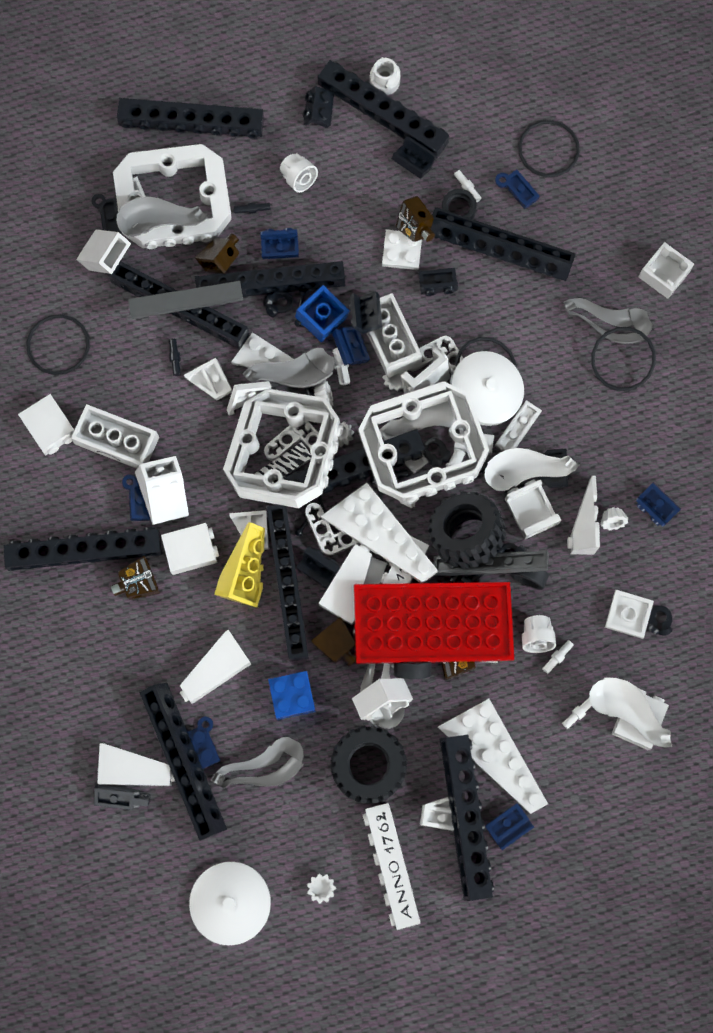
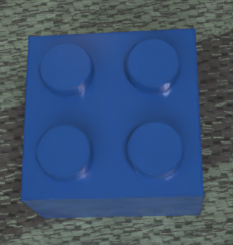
M323 285L297 309L295 318L322 343L334 329H337L347 319L350 311Z
M307 671L268 679L277 720L316 712Z

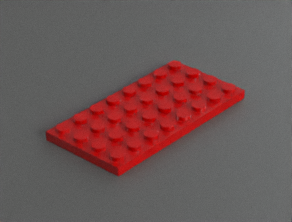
M510 582L354 584L356 664L514 661Z

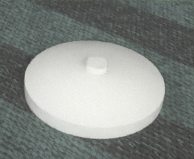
M488 351L472 353L461 360L451 376V385L469 393L480 425L493 426L509 420L522 404L524 384L521 375L513 363L500 354Z
M239 862L219 863L203 872L195 882L190 895V914L199 932L212 942L221 945L241 944L257 935L265 925L271 907L270 892L262 876L250 866Z

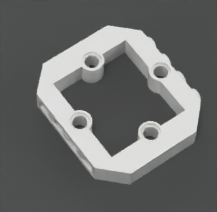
M203 144L129 153L113 171L118 212L119 208L127 202L144 197L141 191L134 189L133 174L160 171L162 175L170 177L176 174L177 169L205 166L207 181L203 182L200 186V198L205 205H211L213 218L206 219L196 226H159L140 236L131 237L124 233L122 234L141 248L155 249L158 246L172 247L182 243L189 245L197 241L210 242L217 238L231 221L223 158ZM171 163L170 166H165L164 164ZM208 191L213 192L211 195H206L205 193ZM175 230H181V231H182L181 233H178V234L174 233Z
M444 381L371 405L358 429L378 490L401 502L408 501V503L419 500L421 496L426 495V497L437 494L439 490L445 489L447 491L455 488L457 484L463 483L465 485L473 482L477 478L489 452L469 393ZM449 401L456 420L451 427V437L457 443H464L470 460L443 469L434 467L429 470L428 474L397 483L392 468L397 462V450L391 444H384L377 424L402 416L408 420H415L421 415V410ZM414 405L417 409L410 412L407 410V407ZM463 428L466 432L463 435H459L456 433V429ZM386 452H390L393 455L390 459L382 457ZM438 475L442 480L436 483L431 478Z
M266 389L244 402L223 470L240 498L300 508L322 495L323 489L327 487V475L329 470L331 471L333 468L332 458L333 454L337 453L338 437L342 436L343 426L326 398ZM262 413L286 417L288 424L292 427H300L305 421L322 423L317 441L310 448L312 458L304 483L284 480L281 472L276 469L268 470L264 476L244 473L249 455L254 454L259 449L260 444L256 437V432ZM278 480L276 483L271 484L272 481Z

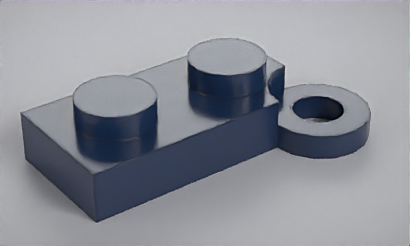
M517 169L510 175L500 173L495 178L496 185L501 188L507 187L524 209L528 208L540 197ZM504 178L506 182L501 183L499 179Z
M133 475L124 476L122 486L129 490L130 521H149L150 516L136 477ZM126 480H132L133 485H128Z
M202 717L198 721V728L188 732L202 769L221 761L209 734L214 725L209 717ZM204 721L209 722L208 728L202 727Z

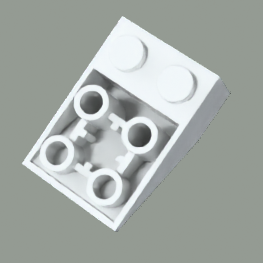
M176 456L140 464L135 474L152 525L189 516L182 473Z

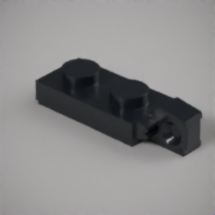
M96 784L94 788L95 806L133 810L134 808H139V806L148 807L151 794L140 792L138 789Z

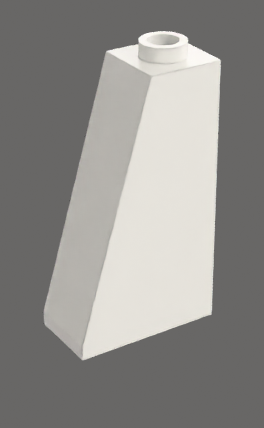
M362 544L360 546L354 545L318 603L320 607L338 618L340 617L351 626L355 621L354 584H365L372 554L369 553L370 549Z
M229 630L220 637L181 683L182 691L180 694L186 702L189 700L193 704L251 665Z
M100 744L97 784L172 786V782H175L168 764L107 744Z

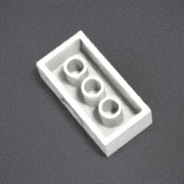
M393 293L381 297L382 328L368 332L367 335L387 378L423 365L422 354Z
M86 404L71 439L75 445L138 468L140 464L149 462L159 436L157 431Z

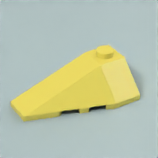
M248 522L219 577L214 595L258 607L263 590L261 571H263L264 565L261 564V556L264 552L265 528Z

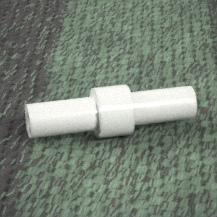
M460 170L455 172L454 175L462 184V189L473 194L476 203L480 201L481 197L474 189L473 183L467 180Z
M568 640L559 651L556 650L551 655L552 658L542 669L548 674L557 663L560 664L565 659L564 656L574 644Z
M590 697L580 707L577 706L572 711V714L562 723L566 729L586 715L585 712L592 706Z

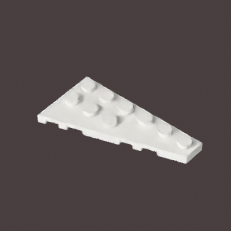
M368 483L361 486L321 516V519L329 522L341 532L343 531L358 543L368 547L375 554L382 556L386 561L399 567L403 572L420 583H424L438 572L436 567Z
M490 699L437 727L447 737L468 734L472 741L471 756L475 763L508 792L527 812L531 814L548 804Z

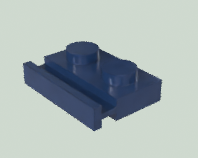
M353 326L339 330L334 329L332 334L344 366L366 363L370 360L361 333L358 330L354 329Z
M516 803L485 825V828L502 851L533 829L534 826L519 804Z

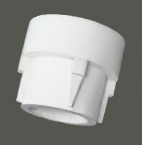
M382 57L376 61L371 69L370 83L375 89L384 91L387 95L394 93L400 85L399 66L392 59Z
M297 153L287 156L280 166V172L283 174L286 182L296 192H303L310 188L318 175V169L309 160Z
M536 615L524 620V633L522 634L523 650L531 653H542L556 647L555 632L553 631V626H551L550 617Z

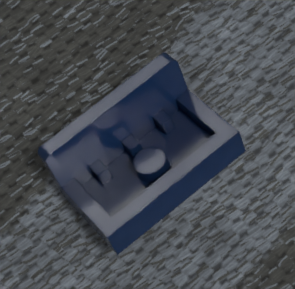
M285 228L277 231L267 229L260 232L262 259L299 257L298 232L296 229Z
M654 482L636 499V502H638L636 504L637 507L644 513L647 511L652 516L650 519L657 526L661 525L664 527L681 510Z

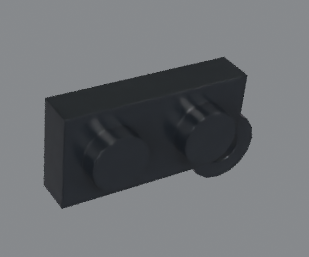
M95 194L91 202L95 208L100 209L102 229L119 232L122 235L116 221L118 214L117 198L106 199L102 194ZM102 199V202L97 204L96 200Z

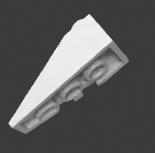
M591 476L571 537L567 539V548L571 549V554L594 555L600 548L599 522H595L597 520L598 507L594 505V502L597 501L596 476Z

